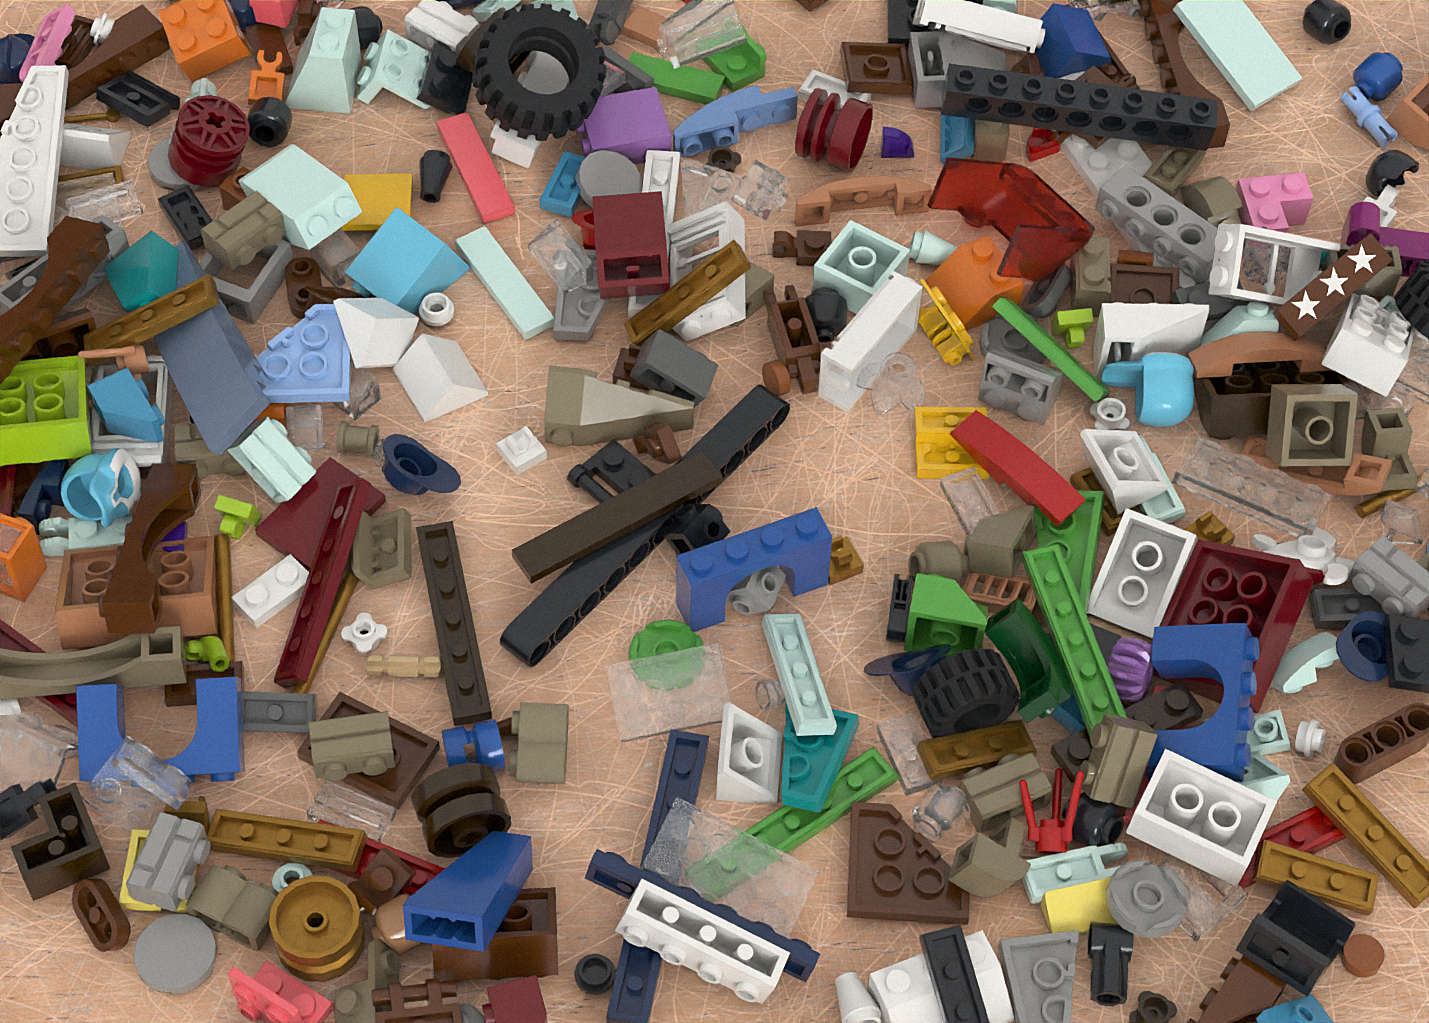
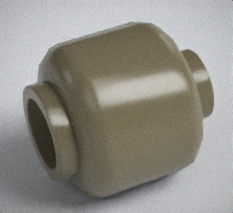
M952 541L922 542L910 554L908 561L909 574L913 576V581L916 579V574L919 573L925 575L938 574L959 583L967 568L965 555L960 552L958 546Z

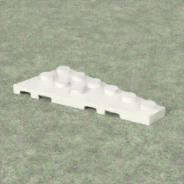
M65 65L31 66L15 99L16 107L9 121L5 120L0 130L2 133L0 138V257L44 256L49 251L47 237L53 231L69 77V71Z

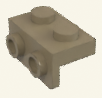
M405 508L371 518L366 512H362L353 540L351 568L354 575L360 578L372 590L412 577L411 514Z

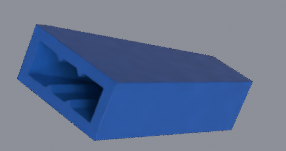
M492 831L409 897L403 904L405 940L484 952L533 871L531 836Z

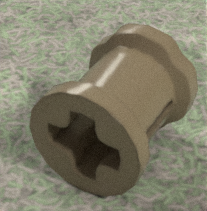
M341 421L337 436V452L345 453L346 450L367 452L368 456L375 457L379 443V425H371L370 428L351 426L347 421Z

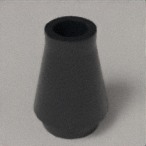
M428 150L419 160L420 198L426 202L436 203L440 201L441 193L453 165L450 162V156L443 151Z

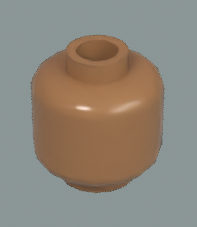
M405 893L381 905L374 914L376 925L370 928L375 940L388 945L391 950H394L399 955L424 943L405 940L403 904L411 897V895Z

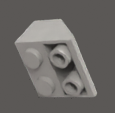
M996 348L989 351L985 357L978 400L985 402L993 408H1000L1019 415L1027 421H1034L1044 425L1059 396L1064 373Z

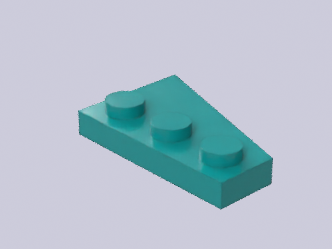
M785 703L786 726H784L785 748L782 768L783 805L820 813L860 725L858 714L832 709L837 724L834 735L797 736L787 703Z

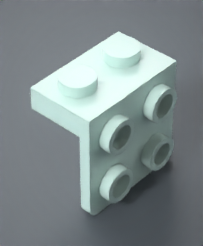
M387 29L377 43L371 42L366 49L364 60L367 63L357 78V84L360 85L357 99L369 104L383 87L423 109H429L431 105L416 99L429 51Z

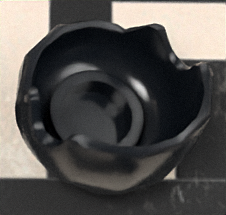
M1388 150L1378 155L1372 161L1366 175L1368 191L1372 195L1379 197L1387 185L1394 188L1397 185H1404L1405 171L1418 172L1419 162L1407 153L1399 150Z

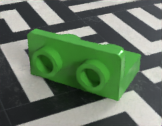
M730 15L723 18L722 31L696 43V53L714 73L725 76V85L731 92L737 91L765 77V61L767 56L764 48L760 44H756L747 34L744 26L738 24Z

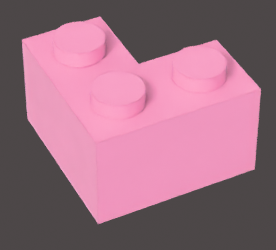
M1305 172L1240 178L1236 185V191L1243 207L1237 208L1241 224L1287 233L1289 226L1304 225L1306 223L1313 196ZM1246 239L1243 243L1248 257L1265 256L1272 253L1273 244ZM1279 246L1278 254H1281L1283 246Z

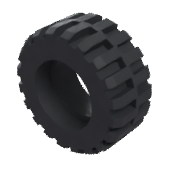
M532 3L523 4L520 12H517L516 8L505 11L502 19L496 18L490 24L488 32L484 33L473 65L475 69L472 76L473 87L478 88L475 96L479 105H487L485 114L490 120L497 118L501 121L499 127L504 131L508 132L510 128L518 131L517 137L527 139L528 135H535L536 141H547L549 134H553V137L557 139L565 136L568 129L570 131L578 129L584 119H588L604 87L603 82L606 78L607 67L603 63L606 57L602 47L596 48L599 38L595 32L590 31L588 33L585 29L587 23L580 17L577 20L569 16L571 11L561 8L560 12L552 10V4L542 3L540 8H534ZM524 51L547 53L562 64L569 78V86L553 94L532 92L523 87L514 78L509 67V59Z

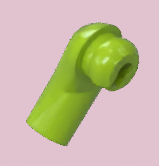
M206 636L200 638L199 641L190 640L186 644V658L189 661L209 662L212 670L216 672L224 671L229 667V659L225 647L218 637Z

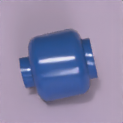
M1375 52L1370 54L1354 70L1353 80L1356 84L1355 86L1360 89L1367 99L1371 98L1375 101H1382L1401 84L1403 80V67L1401 62L1391 53Z

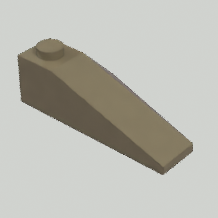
M549 366L544 419L546 443H554L558 446H587L610 442L613 439L619 441L647 436L644 428L656 422L670 425L672 432L693 429L694 402L656 390L646 393L632 390L629 388L630 382L618 379L616 384L597 379V372L587 369Z

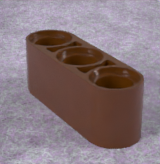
M1423 703L1410 704L1348 736L1342 741L1333 763L1353 784H1358L1421 751L1429 741V706ZM1411 725L1417 726L1421 730H1417L1413 728ZM1379 741H1383L1389 746L1382 745ZM1347 757L1354 758L1359 763H1354L1350 761Z

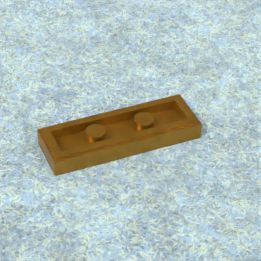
M1022 720L922 740L916 747L931 781L966 774L978 767H982L984 770L995 767L1003 757L1012 753H1017L1019 756L1029 752L1035 756L1037 753Z
M1263 840L1259 846L1253 881L1280 889L1282 884L1289 880L1322 902L1368 916L1373 912L1379 875Z

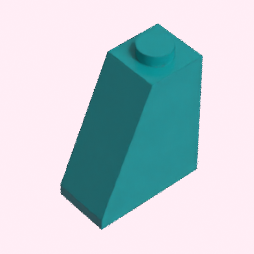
M150 231L104 267V273L123 308L132 312L176 290L178 248L153 231Z

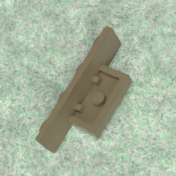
M378 940L368 942V979L334 990L335 1023H375L376 1012L390 1011L389 1005L373 1007L371 990L387 988L388 983L399 982V972L401 969L399 954L391 950L388 945Z

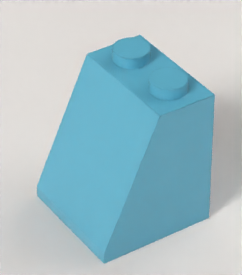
M396 207L345 273L354 280L351 287L363 297L369 298L372 294L376 298H383L415 315L419 311V306L425 296L431 293H442L467 273L471 267L447 244Z

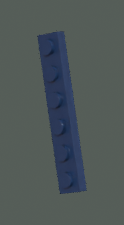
M596 849L590 861L585 879L616 894L630 899L641 879H644L790 952L782 972L799 980L807 982L816 966L820 953L812 950L811 946L799 939H788L776 933L766 923L760 921L752 922L739 916L733 908L727 905L709 902L701 898L695 890L689 887H678L665 881L660 874L653 870H641L628 864L619 854L614 852L605 853Z

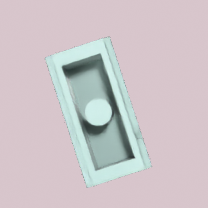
M268 417L252 423L227 448V451L277 504L291 499L301 489V486L316 473V470L310 464L312 462L310 455L301 447H295L286 438L287 430L277 420H270Z

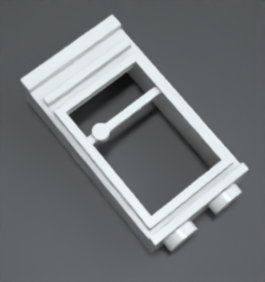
M918 0L912 25L919 27L928 26L929 24L928 29L931 30L938 29L937 31H944L962 38L1023 54L1034 53L1035 48L1040 49L1045 36V29L1041 28L1042 20L965 0Z
M727 201L668 225V232L671 234L670 288L692 272V263L714 255L732 240H735L745 253V220ZM719 235L718 247L692 257L693 245ZM745 273L672 329L687 342L746 319Z
M1218 224V231L1214 242L1213 266L1209 277V295L1249 302H1263L1271 306L1281 307L1323 272L1319 271L1321 251H1340L1341 244L1244 224ZM1244 239L1273 244L1268 281L1263 286L1266 294L1237 289ZM1279 246L1291 248L1284 298L1272 295V292L1275 290L1274 277Z
M895 271L890 273L889 279L887 278L837 336V341L834 340L831 343V350L826 347L821 353L819 397L848 413L916 332L922 286L913 279L904 277Z
M146 356L149 373L141 374V378L144 384L157 383L156 404L165 420V424L161 425L164 440L155 443L122 435L105 436V426L93 407L91 421L92 454L107 453L113 448H122L127 450L134 458L137 467H151L152 463H168L173 379L162 356ZM116 363L96 365L95 382L118 372Z

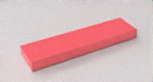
M468 112L436 121L437 130L483 224L515 214V206Z

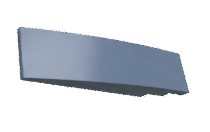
M183 240L176 246L178 248L176 290L206 275L190 247ZM218 295L219 305L155 335L154 339L168 371L209 450L221 456L270 403L262 391L266 387L259 375L263 369Z

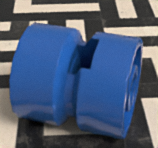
M496 719L475 723L470 731H467L463 726L441 731L448 767L475 762L487 764L494 771L506 769ZM474 743L476 756L466 758L463 745Z

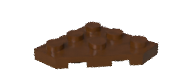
M852 802L847 917L968 925L970 893L949 881L951 867L941 858V853L920 832L916 833L902 819V814L892 804Z

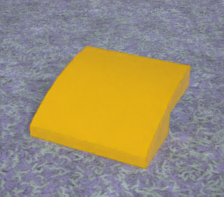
M413 173L345 174L344 181L348 183L362 213L342 226V231L379 230L396 207L412 218Z
M915 406L916 478L989 479V474L950 435V432L975 410L987 417V408Z

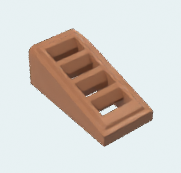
M969 572L962 588L973 602L989 606L988 611L992 613L998 612L1018 598V596L1025 598L1022 603L1032 615L1038 604L1030 580L1026 577L1014 575L1011 579ZM977 581L984 583L980 593L973 592ZM991 586L998 588L995 596L988 595ZM1005 591L1011 593L1009 599L1002 598Z

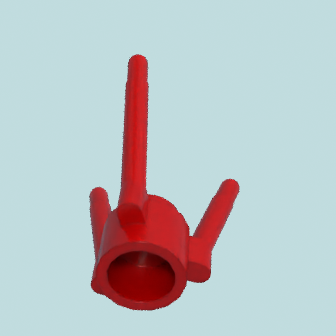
M1061 768L1055 770L1051 819L1040 820V827H1037L1027 782L1024 779L1019 781L1028 825V841L1035 842L1036 853H1067V842H1072V828L1082 789L1084 772L1078 771L1076 773L1064 822L1060 820L1063 770Z

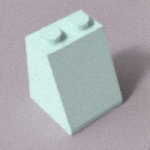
M321 8L297 55L285 100L289 108L351 114L358 86L357 78L363 66L355 10Z
M294 144L289 145L238 180L247 197L257 191L267 199L268 203H272L281 211L286 231L282 238L290 242L291 245L308 250L362 213L348 183Z

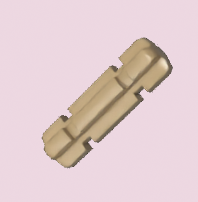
M370 655L366 660V672L369 676H383L384 673H388V676L419 677L420 674H424V677H438L442 672V660L439 656H425L424 659H420V656L389 655L388 658H384V655Z

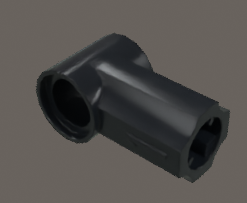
M1092 921L1090 923L1088 935V958L1092 959L1090 1000L1102 1006L1113 1007L1118 1004H1125L1127 1000L1128 963L1131 961L1133 933L1123 929L1119 924Z

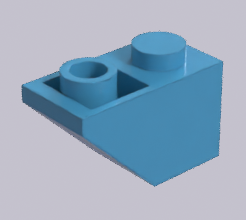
M128 368L87 385L93 407L109 433L155 443L164 440L161 425L165 424L164 417L156 403L150 406L147 401L150 396L141 378L135 380Z

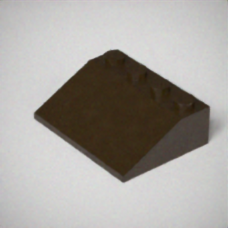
M1294 361L1233 364L1232 376L1197 378L1193 372L1194 393L1201 423L1209 437L1220 440L1231 439L1233 436L1267 435L1272 385L1342 384L1355 392L1344 375L1334 370L1300 372Z

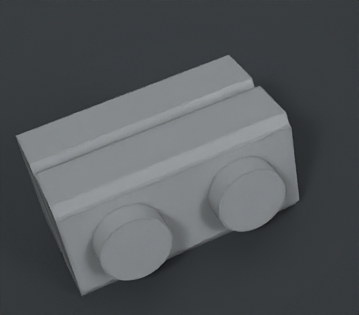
M1381 536L1354 562L1348 578L1352 581L1358 592L1363 595H1370L1378 601L1387 615L1394 614L1417 618L1429 606V572L1384 536Z
M163 812L158 813L126 882L131 898L149 905L155 904L157 907L174 912L177 911L182 899H189L195 884V877L192 875L198 863H205L211 847L204 826L201 823L184 818L179 819L177 816Z

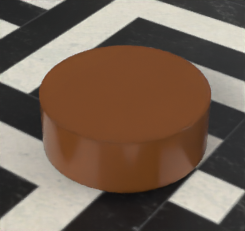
M780 360L765 363L762 367V376L766 388L777 396L787 394L791 388V380L784 363Z
M1366 934L1351 936L1341 950L1343 966L1348 972L1358 977H1370L1377 973L1385 956L1384 949L1379 941Z

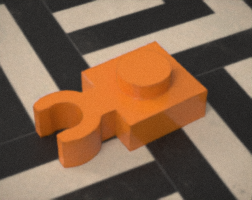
M259 50L257 54L259 70L251 69L248 105H253L256 100L262 97L270 96L283 100L285 73H279L283 66L282 53L277 52L276 60L269 63L264 60V50Z

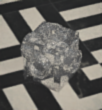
M755 159L743 176L731 201L745 208L749 213L767 221L772 211L780 212L789 195L784 191L790 179L781 175L776 169L770 168Z
M1249 239L1244 241L1241 260L1243 264L1242 271L1247 279L1263 286L1267 283L1273 244ZM1279 246L1274 285L1287 276L1291 250L1289 247Z

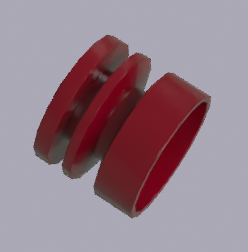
M815 88L810 94L798 122L795 153L797 156L804 158L808 157L811 153L812 160L818 162L821 161L828 150V163L830 166L851 172L858 165L866 147L872 126L873 106L870 103L849 98L840 110L841 98L838 93H831L828 96L827 90Z
M206 95L188 100L179 111L175 130L169 144L167 156L171 168L179 177L193 185L202 187L220 186L228 176L233 175L238 169L241 155L249 136L250 126L246 115L237 105L225 98Z

